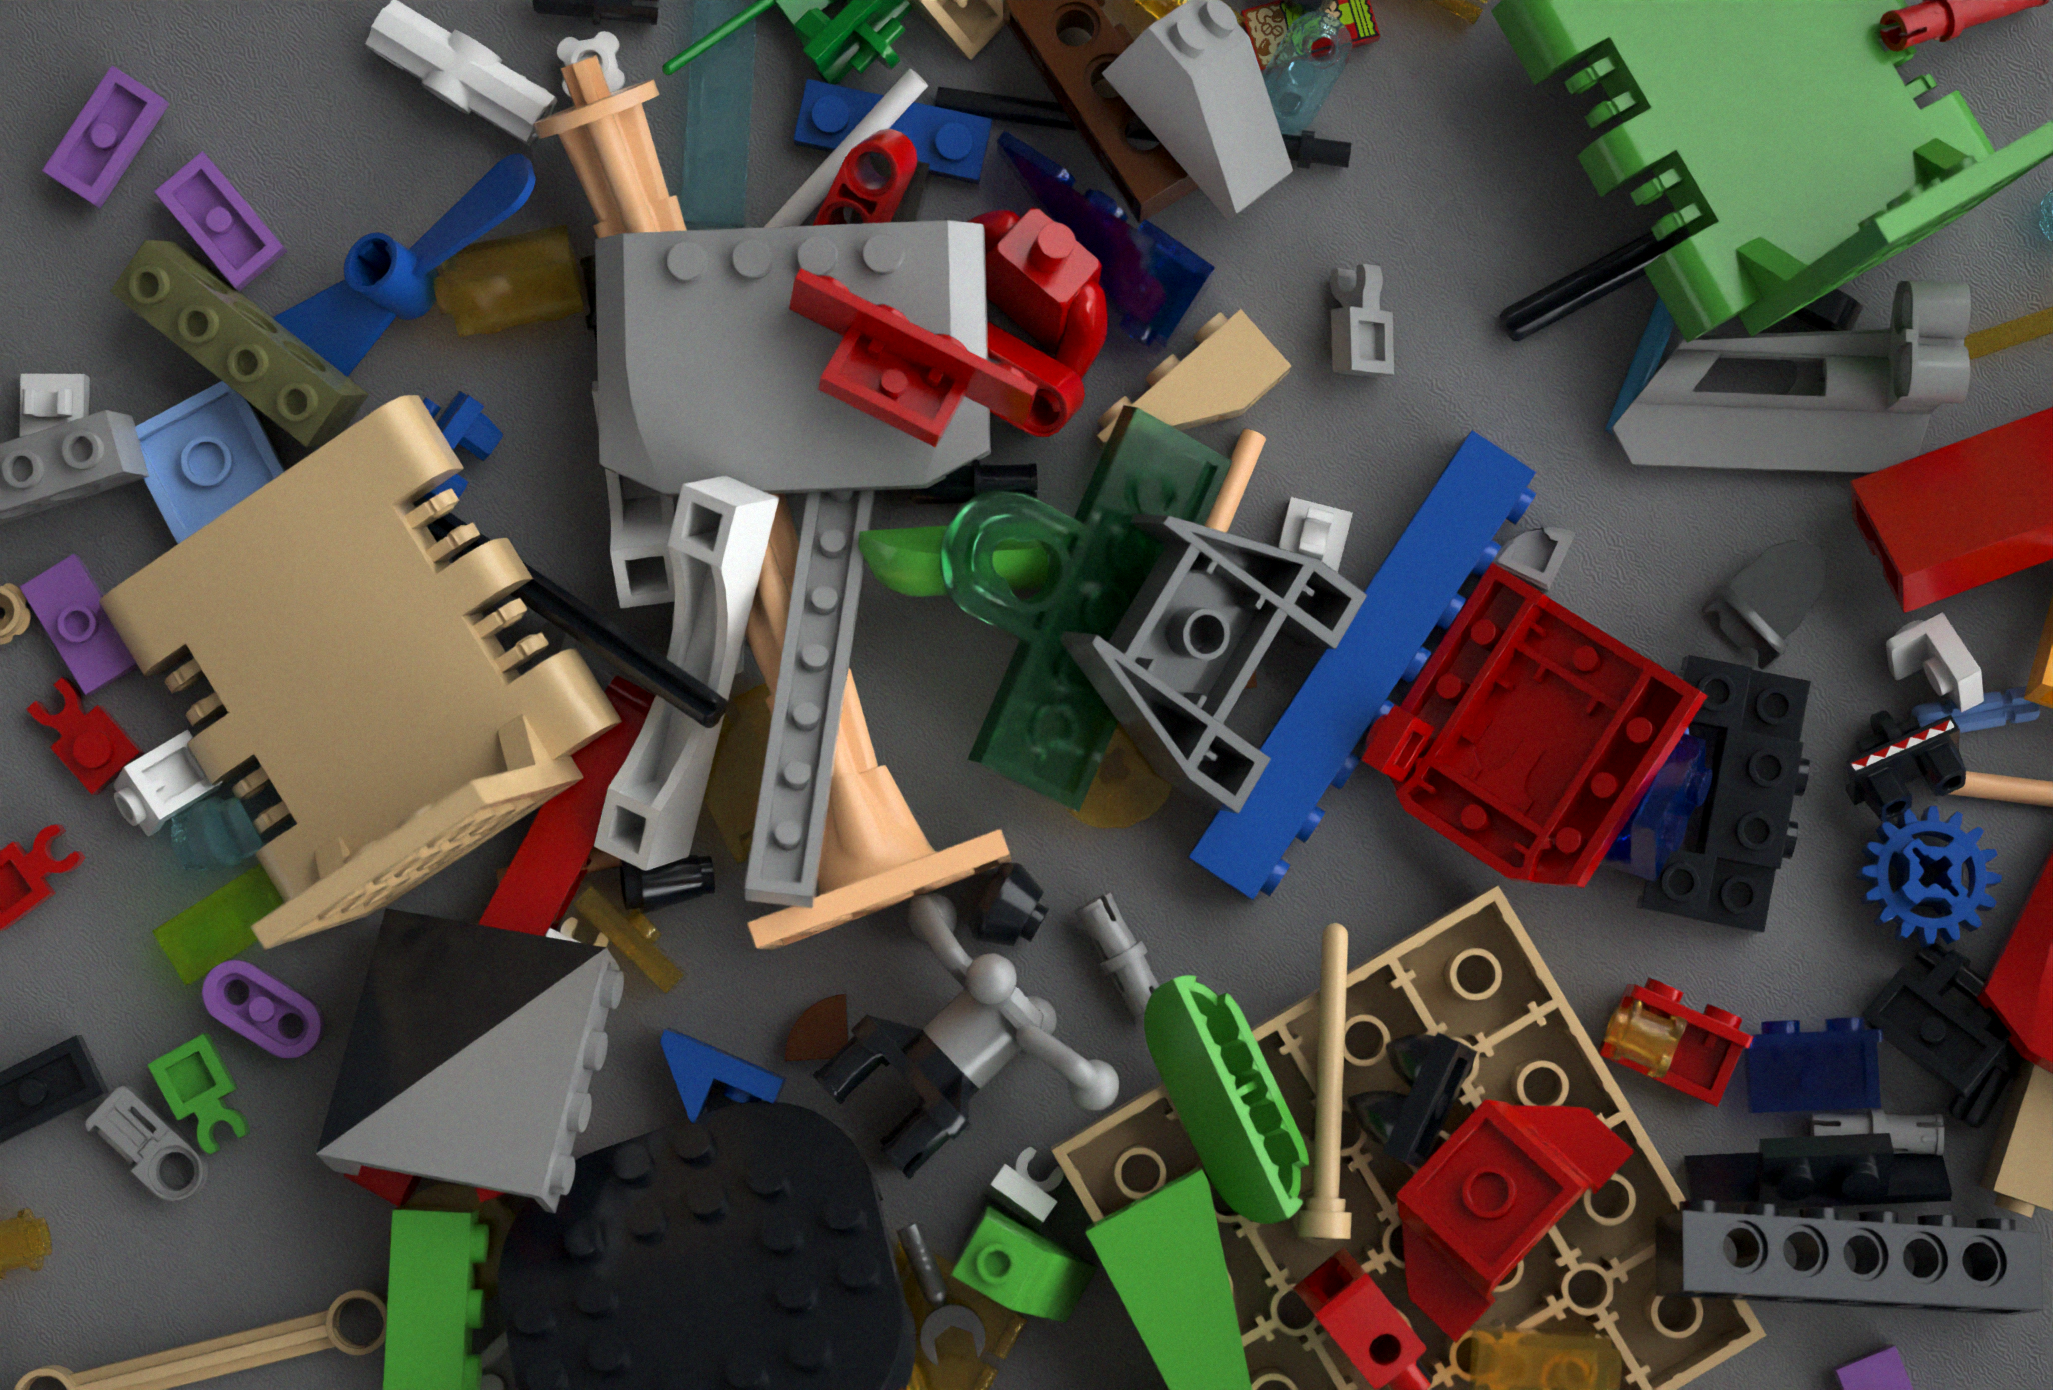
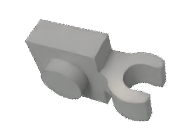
M1363 263L1357 264L1356 285L1355 270L1332 269L1330 276L1331 292L1334 298L1343 305L1342 308L1331 309L1333 373L1372 378L1394 375L1393 312L1380 310V292L1383 284L1380 266Z

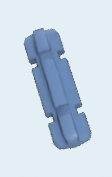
M2023 686L2006 689L2004 695L1996 691L1983 693L1984 702L1962 713L1952 699L1946 700L1943 706L1940 702L1916 705L1912 708V717L1914 716L1920 726L1924 727L1951 715L1959 727L1960 733L2004 726L2006 720H2009L2010 723L2036 720L2039 717L2040 708L2039 704L2023 699L2027 687Z

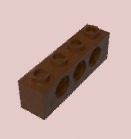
M1003 0V20L1139 224L1199 188L1161 142L1149 150H1139L1131 146L1126 139L1129 134L1136 130H1151L1121 96L1104 98L1093 90L1092 86L1097 81L1105 79L1102 72L1134 42L1131 34L1123 24L1119 23L1113 27L1101 9L1105 5V0ZM1077 27L1085 30L1091 36V39L1081 46H1069L1063 43L1058 35L1067 28Z

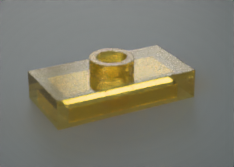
M590 886L573 904L666 994L672 993L689 975L656 943L663 933L644 914L642 915L638 909H634L627 916L609 897L595 886Z

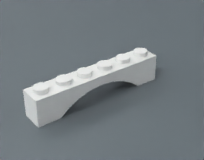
M721 476L682 484L667 545L673 565L675 587L673 629L667 659L720 694L728 702L779 498L728 476ZM656 694L637 740L626 761L608 787L594 847L645 871L689 857L724 715L716 726L705 728Z

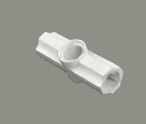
M392 0L389 5L383 8L371 26V31L365 44L376 55H380L394 66L422 81L421 85L455 109L468 115L471 111L528 146L538 137L533 123L552 115L557 99L548 90L532 83L525 76L519 75L501 64L502 59L473 38L457 30L450 33L397 0Z

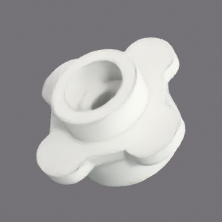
M602 31L593 39L581 41L574 37H567L559 43L557 55L564 62L565 66L597 55L610 92L620 90L624 85L625 76L618 69L615 55L620 45L618 39L612 33ZM564 80L562 83L563 90L569 97H571L566 82Z

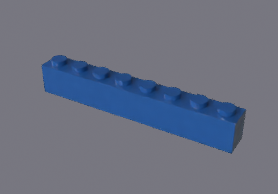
M1473 430L1465 437L1363 591L1367 594V597L1337 648H1325L1258 749L1271 758L1239 814L1218 810L1187 856L1188 860L1248 900H1254L1259 890L1270 897L1290 867V864L1281 859V857L1295 837L1305 843L1321 821L1326 811L1316 804L1330 784L1340 790L1358 765L1361 758L1352 753V750L1364 732L1367 731L1369 733L1373 724L1382 715H1388L1394 703L1389 701L1387 697L1400 678L1411 684L1427 661L1431 651L1423 647L1422 644L1435 625L1445 631L1450 626L1466 601V598L1457 592L1470 572L1481 578L1502 546L1493 541V537L1505 519L1516 525L1537 493L1527 486L1536 474L1534 470Z

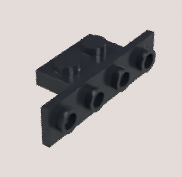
M1890 1133L1760 1139L1758 1152L1688 1155L1684 1157V1168L1690 1200L1719 1202V1212L1740 1211V1205L1773 1204L1778 1205L1779 1209L1944 1202L1951 1201L1952 1197L1943 1154H1894Z

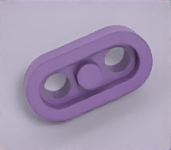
M230 960L215 966L205 978L202 997L208 1012L215 1019L271 1054L281 1058L301 1057L312 1052L322 1040L325 1021L319 1006L313 1000L249 961ZM236 980L244 981L249 987V997L240 1005L234 1003L229 997V987ZM291 1013L297 1014L302 1019L304 1025L302 1033L296 1038L287 1036L282 1027L284 1018Z

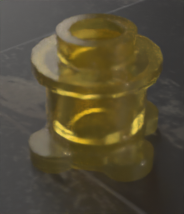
M1634 999L1627 1009L1617 1006L1609 1020L1603 1038L1604 1042L1612 1045L1610 1058L1618 1061L1623 1056L1646 1066L1647 1075L1654 1078H1663L1670 1067L1673 1054L1684 1033L1687 1019L1680 1016H1670L1668 1019L1642 1009L1643 1003L1637 999Z
M23 1208L18 1211L17 1217L0 1220V1280L5 1279L6 1272L29 1267L33 1272L40 1271L44 1265V1256L52 1254L50 1229L43 1217L35 1218L31 1209Z

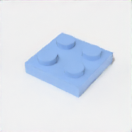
M223 381L135 426L149 477L143 479L177 544L286 471L252 404Z

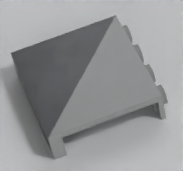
M386 908L316 1154L335 1172L358 1176L360 1167L363 1165L535 1198L546 1212L556 1213L560 1194L567 1195L573 1183L575 1159L571 1156L576 1133H583L590 1119L592 1099L591 1095L587 1094L592 1072L593 1070L599 1071L606 1058L608 1036L603 1030L609 1008L616 1009L622 997L624 975L622 971H619V965L607 947Z

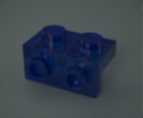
M1685 733L1682 735L1600 864L1654 882L1656 881L1671 851L1676 852L1679 849L1686 832L1688 820L1695 807L1701 806L1707 797L1712 781V770L1705 768L1706 740Z
M1864 1017L1825 1019L1826 1031L1800 1032V1020L1761 1022V1034L1751 1035L1754 1038L1749 1049L1744 1048L1748 1113L1880 1108L1881 1097L1877 1043L1883 1042V1029L1865 1030Z

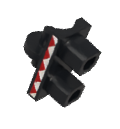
M1881 710L1870 717L1873 734L1856 741V747L1860 755L1846 760V768L1850 783L1846 785L1848 796L1854 806L1865 801L1883 822L1905 813L1912 806V795L1905 785L1909 781L1923 776L1935 796H1944L1962 788L1966 782V769L1959 752L1960 729L1951 715L1921 727L1914 716L1896 724L1886 710Z

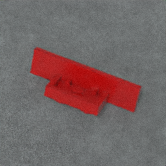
M802 268L798 271L794 279L789 309L844 336L820 377L818 390L935 448L964 396L1024 425L1029 416L1038 385L1028 381L1019 370L1004 363L994 364L968 351L964 344L952 336L946 334L935 335L909 322L906 316L899 310L884 304L875 305L851 293L842 282L827 275L817 276Z

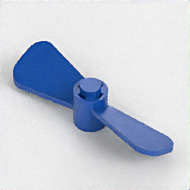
M520 153L511 154L500 160L410 249L384 233L375 232L363 236L351 247L346 256L344 280L274 316L273 319L348 377L396 317L403 320H413L421 317L431 309L438 298L441 286L440 275L435 267L513 215L524 205L531 195L536 182L532 162Z

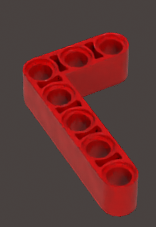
M883 129L870 135L852 148L845 157L812 226L847 224L844 219V207L857 211L864 224L890 223L917 166V152L912 141L902 132L893 129ZM871 151L880 153L887 159L891 169L890 177L881 176L873 169L870 163ZM987 321L988 357L998 363L1008 364L1016 368L1028 381L1038 385L1037 389L1050 391L1060 403V412L1050 411L1041 405L1036 391L1029 416L1024 425L991 409L990 412L1036 437H1049L1059 432L1082 407L1085 393L1081 379L1069 367Z

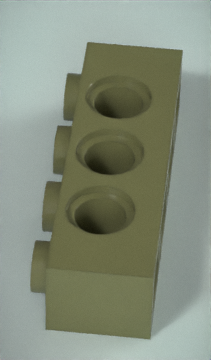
M144 240L110 290L113 295L306 447L323 446L341 434L369 395L175 241Z

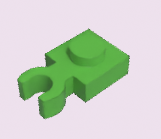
M203 1033L147 1064L177 1121L183 1120L194 1113L199 1120L196 1132L197 1140L206 1153L211 1155L221 1150L213 1135L214 1127L219 1121L230 1123L238 1138L250 1134V1127L246 1117L240 1111L227 1107L223 1097L239 1088L209 1033Z

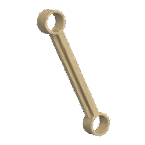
M356 1288L339 1296L328 1310L78 1372H73L60 1365L42 1366L25 1374L18 1381L14 1390H29L32 1383L39 1377H53L59 1380L67 1390H166L335 1347L350 1355H365L385 1344L388 1298L373 1288ZM352 1299H366L372 1302L379 1309L381 1316H383L384 1324L381 1335L374 1341L369 1342L368 1345H358L350 1342L344 1337L339 1328L341 1310Z

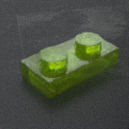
M259 863L152 932L184 984L191 985L206 976L220 963L230 961L260 942L251 926L284 905L285 902L261 863Z

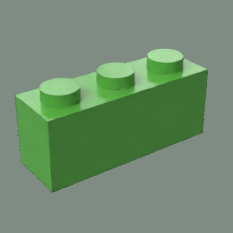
M406 1205L392 1209L383 1390H480L482 1356L472 1355L473 1329L483 1328L486 1296L485 1290L475 1289L476 1263L485 1264L487 1261L489 1227L488 1224H478L479 1209Z

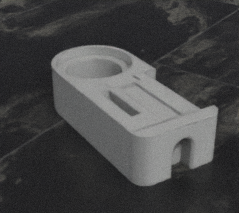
M127 1085L116 1088L87 1119L86 1129L94 1131L99 1128L98 1134L128 1163L132 1165L136 1162L137 1165L131 1172L158 1197L169 1201L182 1200L195 1195L205 1185L209 1166L204 1153L135 1087ZM172 1152L186 1155L194 1166L193 1179L184 1189L176 1190L168 1187L160 1176L161 1162Z

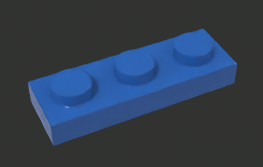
M807 79L794 134V144L832 153L884 95ZM913 102L889 128L902 132L912 141L918 160L915 171L979 185L993 124L992 119ZM871 151L870 161L890 165L883 155Z

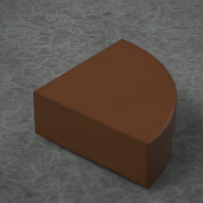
M847 994L825 998L812 1005L799 1017L788 1036L785 1061L831 1059L849 1041Z

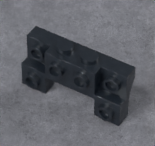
M1688 655L1683 657L1681 670L1685 671L1683 680L1707 695V698L1690 724L1721 730L1717 731L1695 852L1654 844L1648 845L1646 858H1649L1644 891L1643 895H1638L1636 908L1764 933L1776 869H1781L1782 858H1792L1797 841L1798 822L1790 821L1794 795L1803 796L1809 776L1810 761L1809 759L1801 758L1804 743L1800 742L1811 681L1752 670V667Z

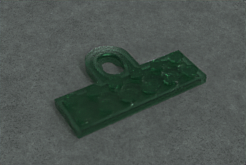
M1123 405L1074 518L1065 515L1034 497L1005 490H993L979 494L958 509L944 532L940 547L939 563L944 586L951 599L963 611L1020 640L968 756V760L1065 808L1077 812L1080 811L1119 721L1060 641V638L1064 631L1098 635L1106 642L1110 640L1165 548L1131 523L1134 515H1166L1205 526L1233 462L1232 460L1140 408ZM1011 538L1021 543L1035 539L1043 546L1048 556L1049 570L1046 582L1040 591L1029 599L1019 600L1013 595L1007 579L1000 576L993 566L992 557L994 550L1005 539Z

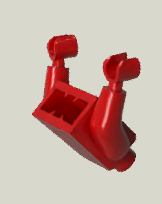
M1031 207L1020 217L1011 210H996L975 216L966 221L983 224L985 228L987 298L1050 352L1056 353L1054 359L1073 370L1082 381L1102 349L1107 336V304L1104 290L1099 284L1102 265L1098 258L1076 241L1074 233L1069 227L1062 223L1054 222L1040 209ZM1044 389L1037 391L1038 399L1045 405L1046 409L1060 412V403L1054 394Z

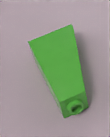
M1200 1166L1085 1227V1233L1169 1390H1252L1209 1183Z
M987 1202L955 1257L951 1275L1010 1310L1066 1323L1098 1266Z

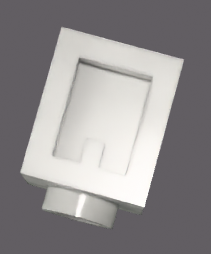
M1943 612L1926 621L1917 620L1908 623L1886 642L1888 666L1895 680H1900L1924 668L1925 674L1939 696L1948 693L1961 713L1984 702L1981 669Z
M188 730L124 766L114 783L116 790L114 799L119 811L131 825L139 824L148 837L158 832L166 820L217 791L223 783L221 781L214 786L210 783L187 746V743L193 738Z

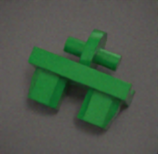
M843 0L847 6L833 20L817 7L809 9L793 26V30L805 47L803 49L804 53L820 77L827 83L836 85L852 69L861 75L876 59L886 68L892 70L901 60L890 45L906 31L899 22L913 8L907 0Z

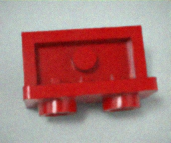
M1652 978L1647 979L1644 988L1636 984H1627L1597 1051L1599 1055L1718 1107L1743 1048L1749 1049L1754 1038L1739 1030L1743 1019L1710 1004L1706 1005L1703 1014L1679 1004L1684 994L1683 992Z

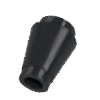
M689 855L687 858L647 871L620 859V881L625 910L640 908L643 915L701 897L705 894L715 893L714 870L710 855L700 857Z

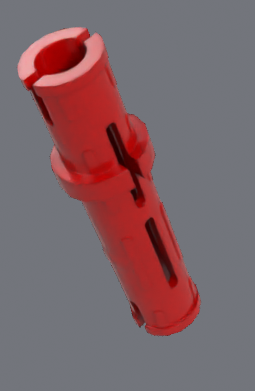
M1923 0L1921 3L1884 13L1880 19V24L1888 25L1898 22L1899 25L1881 29L1880 35L1884 44L1890 50L1899 52L1910 46L1932 39H1939V42L1953 40L1960 36L1962 30L2029 8L2043 6L2049 0Z

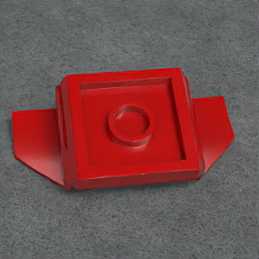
M1485 1099L1396 1194L1399 1216L1402 1219L1408 1298L1457 1343L1496 1301L1490 1293L1587 1189L1595 1195L1632 1156L1634 1150L1588 1108L1509 1105L1507 1102Z

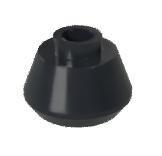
M1018 862L1002 864L987 886L968 924L974 939L982 942L1014 946L1019 937L1031 942L1049 908L1039 903L1044 891Z

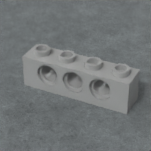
M103 410L1 443L0 525L149 477L133 417L114 411Z

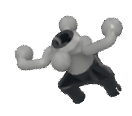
M925 893L912 898L908 909V925L915 937L929 943L945 969L964 989L922 1029L866 1015L851 1029L854 1036L819 1071L817 1070L813 1074V1077L839 1104H842L845 1098L881 1064L885 1067L892 1064L919 1093L918 1098L921 1102L889 1134L880 1139V1142L883 1144L881 1151L900 1171L902 1170V1173L909 1180L949 1138L956 1142L972 1126L968 1121L969 1099L982 1089L1022 1049L1028 1055L1037 1057L1069 1080V1094L1074 1103L1082 1109L1103 1110L1110 1106L1119 1094L1118 1075L1111 1065L1101 1060H1086L1052 1036L1056 1030L1057 1016L1053 1006L1044 998L1024 995L1016 986L1017 974L1010 960L998 954H982L973 960L963 950L953 935V931L957 927L956 908L949 898L938 893Z

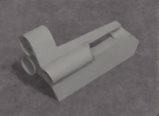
M1900 280L1895 291L1889 329L1756 334L1752 337L1750 334L1700 336L1689 343L1684 338L1651 381L1612 426L1611 430L1631 466L1871 474L1919 456L1930 415L1936 407L1942 403L1963 404L1968 393L1970 358L1968 349L1964 346V338L1969 328L1971 312L1969 286L1965 282ZM1718 358L1790 360L1797 368L1795 383L1785 395L1692 391Z

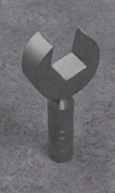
M920 1221L897 1230V1235L914 1272L922 1296L933 1307V1310L923 1322L920 1334L921 1346L925 1355L933 1364L939 1365L934 1339L952 1325L973 1334L978 1359L985 1344V1328L980 1316L967 1305L948 1303L946 1299L948 1288L939 1266L936 1264V1259L933 1256Z

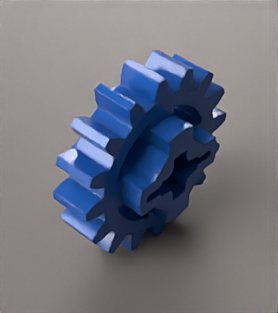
M1929 806L1923 811L1921 821H1918L1916 815L1909 808L1905 813L1898 816L1899 829L1888 821H1885L1876 829L1883 844L1869 841L1863 846L1861 852L1867 858L1873 860V865L1864 866L1856 871V878L1871 882L1872 889L1864 894L1860 900L1862 904L1878 902L1882 910L1873 921L1877 926L1885 924L1890 920L1898 924L1895 930L1896 940L1901 942L1913 931L1918 932L1920 946L1929 947L1934 944L1937 932H1940L1943 940L1947 944H1951L1960 939L1958 923L1966 930L1972 932L1982 925L1978 914L1974 910L1989 911L1995 907L1997 901L1985 893V888L2000 883L2002 875L1986 871L1985 864L1998 855L1996 849L1979 850L1976 842L1981 838L1984 830L1979 826L1968 833L1963 832L1960 829L1962 813L1956 811L1945 822L1939 821L1937 806ZM1933 836L1948 843L1944 847L1926 846L1919 838L1914 840L1913 837ZM1964 861L1969 874L1968 890L1961 884V867ZM1889 862L1897 870L1896 890L1892 892L1888 878ZM1932 865L1936 868L1939 875L1935 877L1934 884L1925 888L1918 879L1922 876L1923 869ZM1914 906L1932 907L1938 915L1943 913L1945 916L1929 918L1919 916L1909 910Z

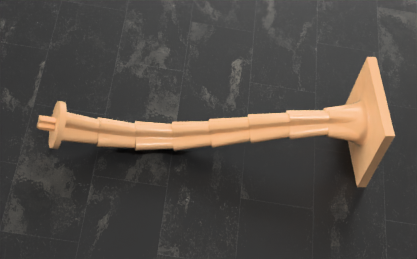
M597 55L560 68L574 106L533 123L539 139L558 134L599 222L593 226L598 239L621 233L687 231L677 195L669 197L642 106L643 102L659 95L654 79L610 92ZM785 493L771 494L778 497L779 500L744 635L771 696L765 699L771 715L773 714L799 550V540ZM850 668L848 669L817 876L818 896L814 898L813 908L791 906L748 922L753 941L758 949L775 950L905 902L916 895L929 893L999 867L1002 864L1012 862L1001 829L936 852L931 847L887 766L878 767Z

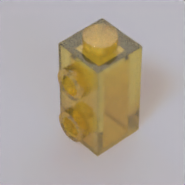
M567 224L469 244L443 262V276L433 278L439 310L442 315L453 314L459 337L479 333L493 334L512 326L541 320L556 321L570 314L584 312L580 272Z
M1474 1324L1472 1326L1469 1390H1618L1621 1381V1351L1611 1349L1612 1339L1600 1332Z

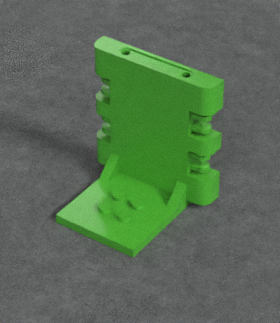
M1501 0L1491 10L1534 85L1587 59L1590 66L1564 82L1571 95L1590 90L1599 82L1603 86L1611 101H1604L1598 104L1585 116L1592 130L1618 117L1622 118L1623 124L1598 138L1577 155L1599 195L1603 197L1652 170L1656 178L1630 193L1636 205H1648L1663 196L1665 192L1677 213L1671 212L1656 221L1655 226L1651 228L1657 240L1661 241L1686 227L1691 237L1669 249L1643 269L1687 343L1739 315L1750 336L1756 335L1947 227L2053 156V120L1995 152L1959 90L1942 97L1921 110L1918 108L1915 100L1938 86L1931 73L1914 78L1905 86L1895 69L1910 61L1918 51L1914 45L1899 52L1892 50L1885 52L1881 46L1884 42L1880 35V30L1899 25L1898 22L1882 25L1880 24L1881 17L1887 11L1908 7L1905 0Z

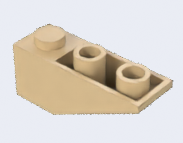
M1241 309L1230 319H1227L1220 312L1193 336V339L1199 346L1180 362L1172 354L1145 378L1151 386L1146 393L1134 403L1127 396H1124L1099 418L1098 422L1104 429L1097 435L1096 443L1103 450L1239 417L1287 376L1292 366Z

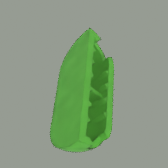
M1072 518L859 531V549L864 555V560L869 563L874 576L885 587L903 595L930 597L1033 589L1052 584L1068 574L1078 563L1087 546L1089 532L1082 524Z
M1193 975L1179 976L1157 987L1147 1002L1144 1014L1145 1037L1152 1059L1199 1158L1218 1194L1241 1216L1262 1224H1274L1293 1216L1303 1203V1200L1298 1198L1301 1188V1168L1309 1165V1158L1303 1138L1241 1009L1227 992L1218 995L1209 987L1195 981L1196 976Z

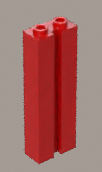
M2053 407L1850 481L1852 519L1872 556H1878L1883 566V576L1903 613L2053 559Z

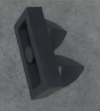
M1437 1032L1436 1036L1411 1034L1386 1044L1387 1054L1394 1071L1411 1088L1409 1095L1395 1091L1376 1090L1350 1096L1347 1099L1356 1122L1374 1142L1384 1148L1382 1152L1419 1169L1428 1161L1477 1054L1476 1050Z

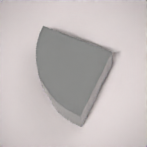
M1556 527L1526 531L1504 544L1492 562L1522 581L1547 592L1576 533Z

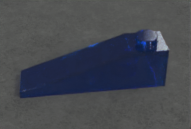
M1004 130L997 139L998 154L1037 207L1054 222L1062 223L1069 227L1074 233L1076 241L1098 258L1102 265L1099 284L1104 290L1106 301L1114 312L1123 317L1118 326L1144 346L1150 347L1155 340L1167 348L1210 288L1215 267L1146 219H1144L1138 229L1128 224V215L1117 206L1118 204L1113 198L1102 191L1088 188L1082 195L1073 188L1077 180L1071 173Z

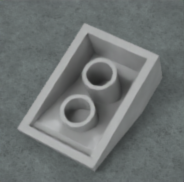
M1189 0L1150 25L1102 72V75L1228 221L1293 172L1250 37L1237 23V18L1231 8L1221 0Z

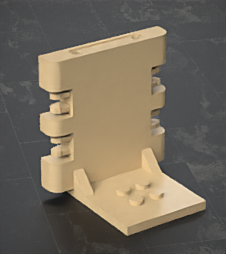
M419 395L401 396L374 410L114 587L99 601V604L144 676L159 675L192 653L194 658L178 668V670L172 672L164 681L171 693L188 689L203 676H206L215 692L193 704L190 710L186 712L185 716L192 727L206 722L225 709L228 711V714L198 733L187 743V746L212 786L223 781L222 784L229 782L259 762L261 764L260 768L232 787L231 790L239 802L244 799H251L272 783L283 801L261 812L252 824L259 835H262L292 817L297 823L255 853L285 902L284 905L251 926L264 949L380 912L583 779L584 777L571 758V755L622 722L577 648L559 652L520 676L516 669L549 645L542 632L523 638L516 643L515 647L505 652L496 638L495 634L520 621L527 612V608L521 598L507 603L485 618L481 614L533 579L509 539L498 538L491 540L450 564L448 561L450 558L471 545L481 535L473 522L455 528L447 534V537L439 542L435 540L427 525L447 515L454 509V506L459 501L456 494L451 488L430 498L417 508L413 505L415 501L464 469Z

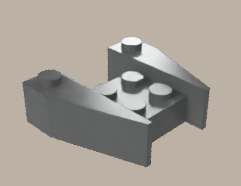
M1135 514L1131 523L1164 546L1163 552L1108 642L1098 635L1064 631L1060 641L1156 774L1203 807L1239 814L1271 758L1224 726V721L1278 630L1300 646L1336 649L1367 594L1321 560L1172 516Z

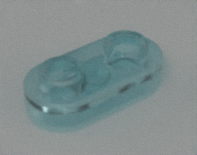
M1313 11L1296 19L1262 74L1280 132L1283 134L1299 132L1314 120L1351 57V35L1345 25L1330 13ZM1320 37L1329 38L1331 40L1329 53L1320 58L1313 57L1311 55L1312 43ZM1289 92L1298 94V105L1294 110L1290 112L1278 110V101L1282 95Z

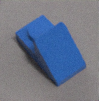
M672 1028L664 1029L660 1039L662 1049L691 1123H695L698 1116L702 1115L717 1080L727 1084L723 1095L739 1103L758 1102L763 1099L773 1104L777 1102L787 1079L784 1076Z

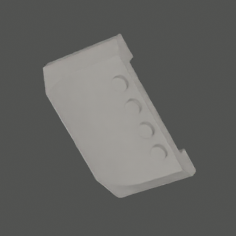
M941 220L621 233L595 239L599 464L603 468L625 476L668 498L679 497L682 484L721 476H728L768 494L922 489L940 482L946 478V475L975 459L980 460L991 454L990 409L965 396L935 448L818 390L820 377L844 336L789 309L794 279L800 268L817 276L827 275L842 282L851 293L875 305L884 304L891 306L903 313L909 322L935 335L946 334L952 336L964 344L968 351L988 360L985 228L983 224Z

